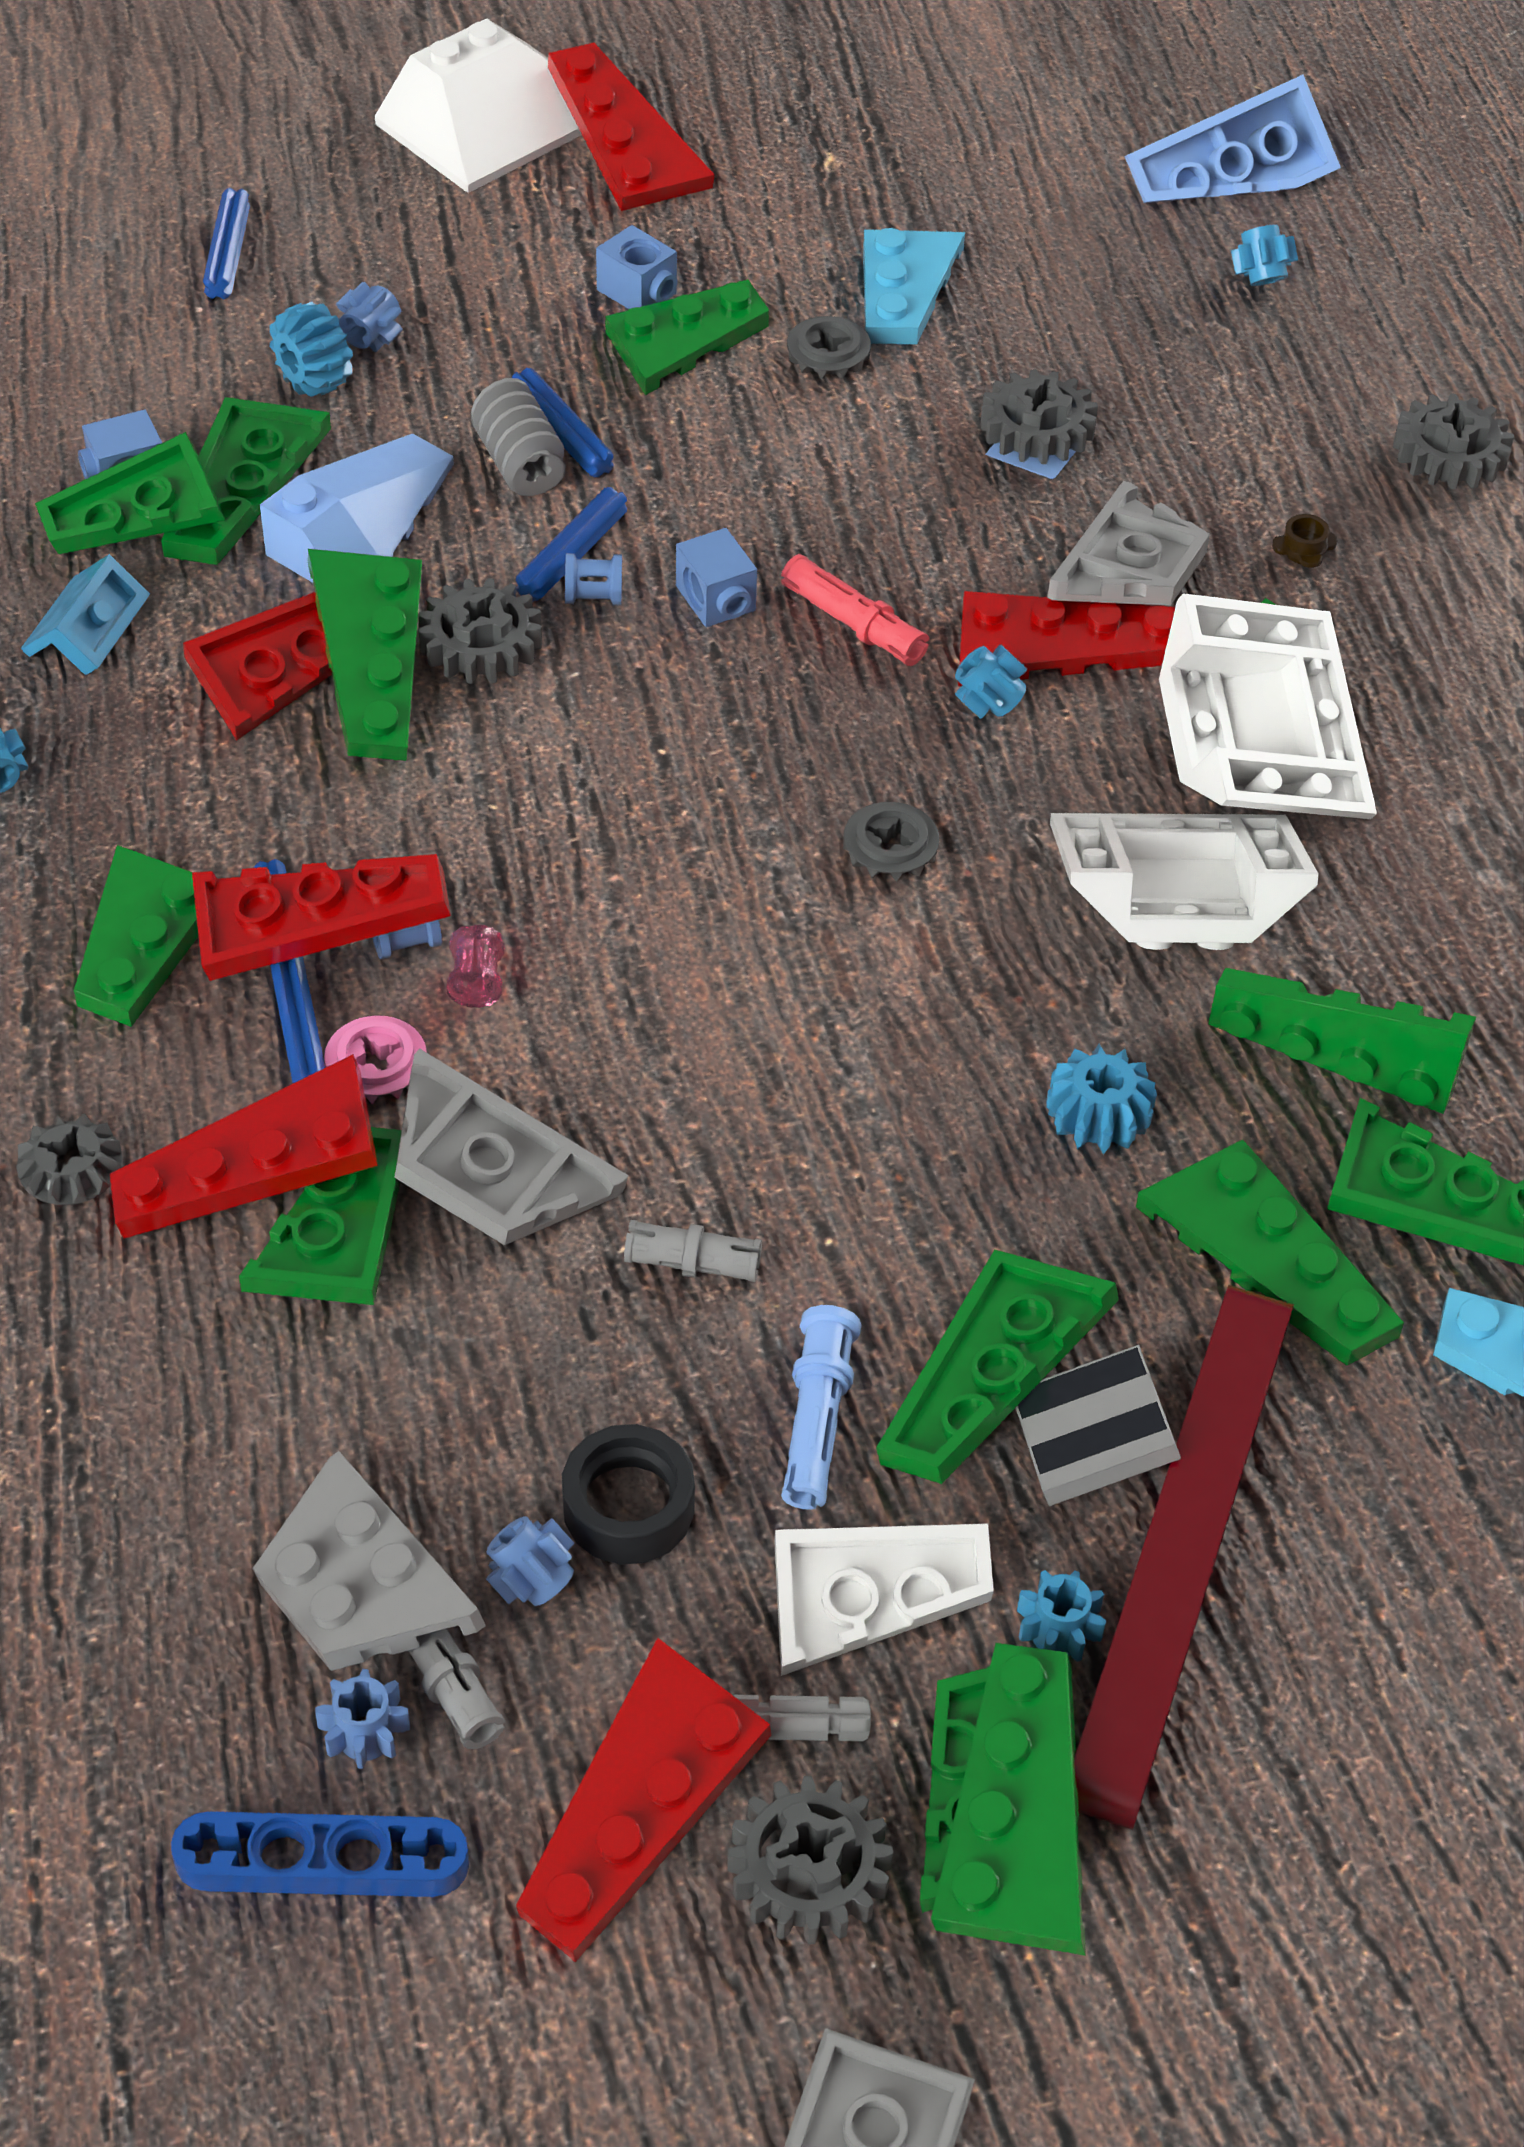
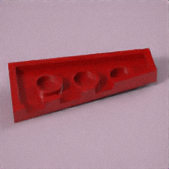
M315 592L183 643L184 658L236 741L332 675L325 649L326 641L322 622L318 616Z

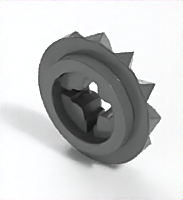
M834 316L814 317L800 322L790 331L787 338L789 361L799 364L801 373L815 371L818 372L821 379L827 374H835L840 379H843L847 371L860 372L863 362L870 359L871 341L867 332L853 321Z
M899 802L874 803L854 813L845 826L843 849L849 852L852 867H867L871 879L883 872L890 873L895 882H897L904 872L920 876L925 864L935 863L939 846L938 829L933 820L916 807ZM898 832L901 833L900 845L895 844L891 850L882 849L881 843H888L891 838L896 837Z
M85 1113L76 1121H65L57 1114L53 1125L46 1128L33 1125L30 1139L27 1142L18 1144L16 1169L19 1180L26 1191L32 1196L47 1203L71 1205L91 1200L111 1186L110 1173L122 1167L123 1159L120 1141L113 1136L108 1123L96 1125L90 1121ZM78 1146L80 1157H72L67 1165H63L60 1173L57 1155H65L69 1148Z

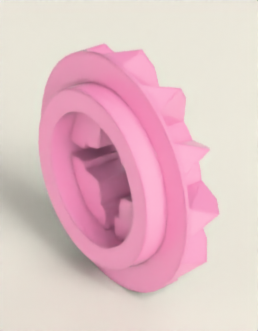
M368 1016L353 1020L338 1029L327 1043L324 1060L325 1066L328 1067L354 1054L361 1071L365 1096L373 1105L379 1095L390 1094L399 1100L403 1088L409 1085L414 1054L419 1048L426 1053L427 1051L422 1036L410 1024L388 1016ZM368 1048L372 1055L375 1054L379 1060H386L387 1069L381 1070L377 1069L372 1063L366 1064L365 1049Z

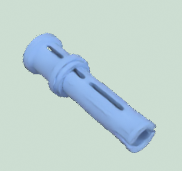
M834 1305L810 1307L803 1312L800 1321L801 1332L805 1335L802 1357L795 1361L792 1371L793 1380L799 1389V1398L794 1417L787 1473L785 1474L781 1493L783 1501L799 1509L813 1510L816 1509L817 1505L822 1507L826 1503L828 1475L834 1448L841 1396L846 1394L853 1384L854 1372L849 1365L852 1343L860 1335L861 1322L853 1312Z

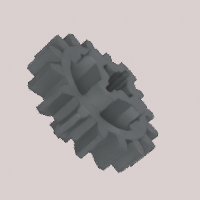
M1031 369L1029 378L1023 379L1020 375L1013 372L1010 373L1009 384L996 380L993 382V392L984 393L980 428L986 431V442L988 444L1000 442L999 453L1002 455L1009 454L1012 451L1019 452L1020 462H1025L1029 457L1038 458L1041 464H1047L1049 455H1056L1059 459L1066 461L1069 458V449L1082 453L1085 451L1086 440L1093 441L1098 404L1091 402L1092 391L1090 389L1077 391L1078 380L1075 378L1061 382L1059 381V372L1053 371L1048 376L1040 375L1036 369Z
M1450 393L1447 401H1441L1436 395L1431 394L1428 396L1427 405L1414 400L1411 402L1409 412L1402 411L1400 413L1393 448L1399 450L1397 457L1399 463L1412 462L1409 472L1412 476L1424 472L1429 475L1428 484L1435 485L1440 480L1448 482L1450 489L1456 490L1459 481H1466L1474 489L1478 488L1481 477L1493 482L1496 480L1498 471L1506 470L1514 434L1507 432L1509 426L1507 419L1494 420L1497 410L1495 407L1492 406L1483 410L1478 408L1477 398L1472 397L1466 402L1459 400L1456 394Z
M488 578L483 587H475L471 579H464L462 590L456 591L453 587L446 585L442 587L443 599L429 596L426 599L427 611H422L418 614L420 652L427 653L428 665L430 667L444 664V677L447 678L455 676L458 672L465 673L466 683L473 684L477 675H486L490 683H496L497 672L504 670L513 677L519 675L518 662L532 665L534 663V650L542 648L540 609L533 608L532 596L530 594L521 595L516 598V585L512 583L499 590L495 588V582L492 578Z
M804 1776L801 1783V1791L791 1794L781 1781L773 1783V1802L771 1804H767L764 1800L753 1796L748 1800L747 1817L750 1821L735 1820L733 1823L732 1843L736 1846L728 1848L727 1871L738 1874L733 1878V1896L735 1900H746L754 1897L750 1907V1920L754 1924H758L770 1915L777 1919L776 1937L784 1940L791 1932L792 1927L798 1926L804 1927V1936L807 1943L816 1944L819 1927L828 1925L839 1939L847 1937L848 1916L850 1914L856 1919L868 1923L872 1919L874 1905L871 1897L885 1899L889 1876L884 1872L891 1870L893 1847L881 1844L885 1840L887 1824L884 1818L865 1821L869 1799L864 1795L855 1798L849 1804L841 1800L843 1782L835 1780L825 1794L816 1792L812 1776ZM777 1830L780 1835L779 1842L767 1846L766 1856L759 1858L763 1844ZM860 1860V1868L857 1875L843 1889L841 1876L852 1872L853 1863Z

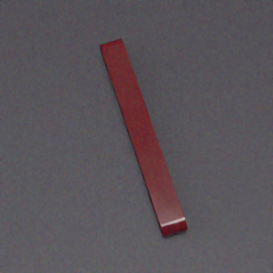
M1228 1285L1177 1440L1176 1446L1181 1459L1171 1462L1074 1758L1079 1813L1130 1830L1134 1828L1294 1304Z

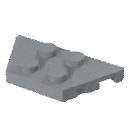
M1123 481L1051 577L1047 598L1055 601L1171 606L1207 553L1210 534L1194 523L1181 519L1174 510L1163 503L1154 505L1153 510L1136 499L1138 487L1130 482Z
M419 1048L414 1054L394 1178L503 1245L619 1197L624 1191L629 1175Z
M340 1451L330 1456L252 1568L261 1586L331 1671L363 1663L376 1654L388 1653L393 1655L420 1648V1635L459 1625L465 1636L476 1633L486 1626L474 1603Z

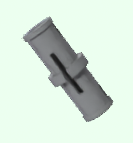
M631 1220L628 1230L631 1233H627L625 1262L682 1269V1276L694 1278L697 1277L698 1272L756 1282L758 1270L756 1269H759L762 1251V1240L760 1239L753 1240L704 1232V1226L690 1224L688 1229L638 1222V1220Z
M447 1628L420 1635V1648L408 1651L424 1676L422 1688L427 1697L433 1703L442 1705L460 1735V1741L467 1749H478L490 1744L503 1732L505 1719L496 1710L478 1680L480 1676L478 1664L469 1653H462Z

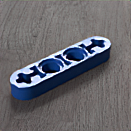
M208 1811L196 1813L183 1820L176 1828L171 1840L172 1857L180 1879L192 1889L201 1891L436 1897L447 1895L456 1890L466 1879L469 1869L468 1848L464 1833L459 1826L450 1820L438 1817ZM242 1838H249L247 1849L250 1865L247 1867L240 1866L238 1853H242L240 1842ZM278 1838H292L303 1845L305 1850L302 1858L297 1864L289 1868H271L261 1858L266 1846ZM216 1839L219 1851L213 1852L210 1863H197L195 1852L201 1851L204 1840ZM353 1840H368L377 1845L380 1850L379 1858L373 1866L366 1870H347L337 1860L339 1851L345 1844ZM392 1842H402L403 1855H400L402 1870H392L394 1866ZM429 1845H443L445 1857L440 1862V1869H425L423 1857L427 1856Z

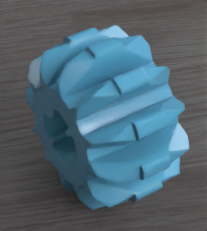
M312 301L304 305L299 303L285 309V312L277 315L276 321L270 324V334L273 338L270 342V348L275 352L277 359L275 364L280 366L283 371V380L287 383L291 382L293 389L299 395L307 394L312 397L317 394H327L336 390L337 386L345 383L346 378L353 374L352 364L349 360L353 357V351L347 345L346 338L348 334L343 333L339 325V318L336 315L331 316L329 309L323 303L317 305Z
M1099 1043L1092 1052V1055L1089 1056L1074 1048L1071 1056L1068 1058V1062L1057 1063V1067L1052 1073L1051 1089L1048 1090L1046 1101L1048 1115L1055 1118L1054 1125L1056 1126L1057 1135L1074 1134L1077 1150L1087 1142L1097 1143L1103 1155L1111 1146V1142L1129 1149L1131 1143L1135 1140L1136 1134H1145L1146 1129L1151 1125L1152 1108L1155 1106L1157 1096L1155 1082L1148 1079L1146 1062L1128 1063L1129 1058L1126 1049H1123L1116 1055H1110L1105 1053Z

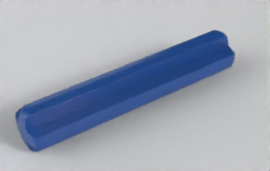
M228 188L224 190L221 196L203 277L204 293L211 299L216 296L226 299L232 294L250 210L249 194L242 188L237 191Z
M525 368L521 373L515 372L511 378H517L527 384L564 448L591 477L598 478L604 472L610 473L614 467L612 463L613 452L534 369Z
M612 487L604 488L516 576L515 580L518 584L516 591L520 596L530 594L532 602L539 601L565 575L566 553H574L577 559H581L627 512L625 505L627 497L625 494L617 492Z

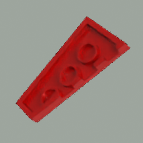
M594 42L548 54V69L621 211L713 188L715 174Z
M964 591L959 665L972 651L979 647L985 646L993 653L999 645H1002L1027 668L1026 672L1019 677L1021 680L1029 679V671L1059 668L1062 676L1084 674V670L1091 665L1108 663L1113 670L1162 666L1176 607L1055 601L1047 597Z
M437 854L359 860L354 868L338 870L329 868L326 862L302 864L301 872L270 874L267 867L242 869L241 877L218 879L213 871L192 872L201 965L209 981L451 916L444 871Z
M354 1054L110 1173L115 1224L123 1239L378 1166L361 1071Z
M657 1638L516 1903L519 1916L576 1962L772 1736L770 1724L670 1646Z

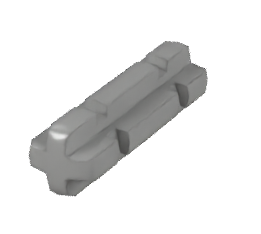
M733 1695L770 1724L772 1736L769 1740L828 1741V1734H838L839 1741H864L868 1739L870 1733L871 1708L869 1700L864 1697H839V1704H829L828 1696L770 1695V1702H759V1695Z

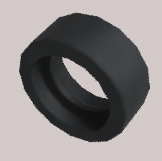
M639 1424L611 1425L584 1438L570 1452L562 1472L564 1523L575 1543L595 1558L619 1565L647 1563L669 1553L687 1535L694 1516L695 1483L693 1465L682 1446L661 1430ZM637 1467L651 1471L666 1481L669 1485L670 1498L668 1504L655 1515L639 1521L621 1522L604 1517L590 1507L587 1502L588 1486L599 1475L615 1468Z

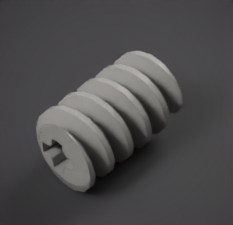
M504 378L493 382L483 389L475 399L471 410L472 425L510 490L520 496H535L555 487L565 477L564 446L527 384L517 378Z

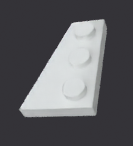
M988 1524L775 1530L781 1676L991 1601L994 1590Z

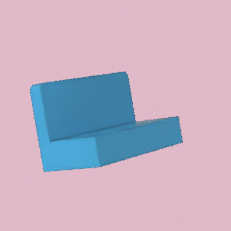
M109 554L70 580L23 644L21 650L31 657L50 644H53L83 674L87 675L101 665L150 593Z

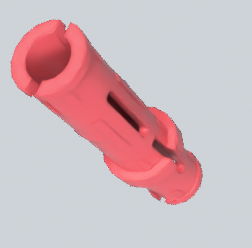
M802 554L793 556L785 565L781 574L784 577L781 580L783 586L800 594L821 610L851 627L856 632V637L866 645H877L907 666L917 664L925 655L929 646L926 643L929 641V636L901 620L894 614V609L889 604L880 600L875 602L865 597L856 589L831 573L826 572Z

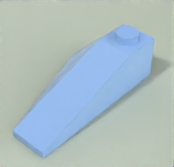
M1304 75L1124 156L1143 203L1291 190L1341 168Z
M412 433L298 475L260 504L266 555L312 583L313 579L310 578L307 563L308 549L393 557V553L402 539L407 540L414 530L413 520L421 507L430 504L453 467V456Z

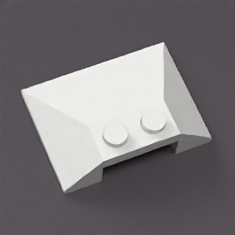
M489 19L473 23L470 27L443 40L436 41L431 46L410 55L375 115V124L467 193L582 135L548 69V58Z
M1183 593L1177 599L1159 677L1180 782L1223 806L1372 819L1377 814L1331 613L1329 611Z
M1051 813L1050 825L1071 885L1128 942H1136L1138 946L1143 948L1161 950L1170 948L1173 943H1197L1206 949L1224 950L1233 947L1234 943H1252L1318 885L1319 873L1286 815Z

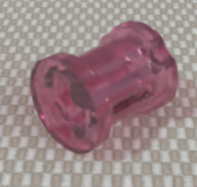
M485 925L460 927L453 932L449 941V949L454 958V970L450 972L447 978V994L454 1002L470 1008H482L492 1005L502 995V979L497 973L498 961L501 960L505 952L502 935L492 927ZM485 944L488 946L487 951L484 950ZM464 981L467 982V988L464 987Z

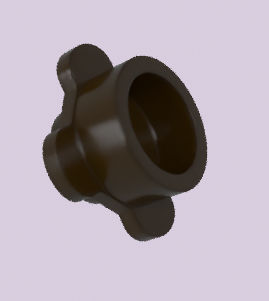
M1298 514L1287 521L1284 534L1273 539L1272 548L1277 554L1287 555L1291 561L1297 564L1314 568L1321 565L1322 556L1326 551L1336 548L1337 537L1330 532L1328 524L1322 518L1311 514Z

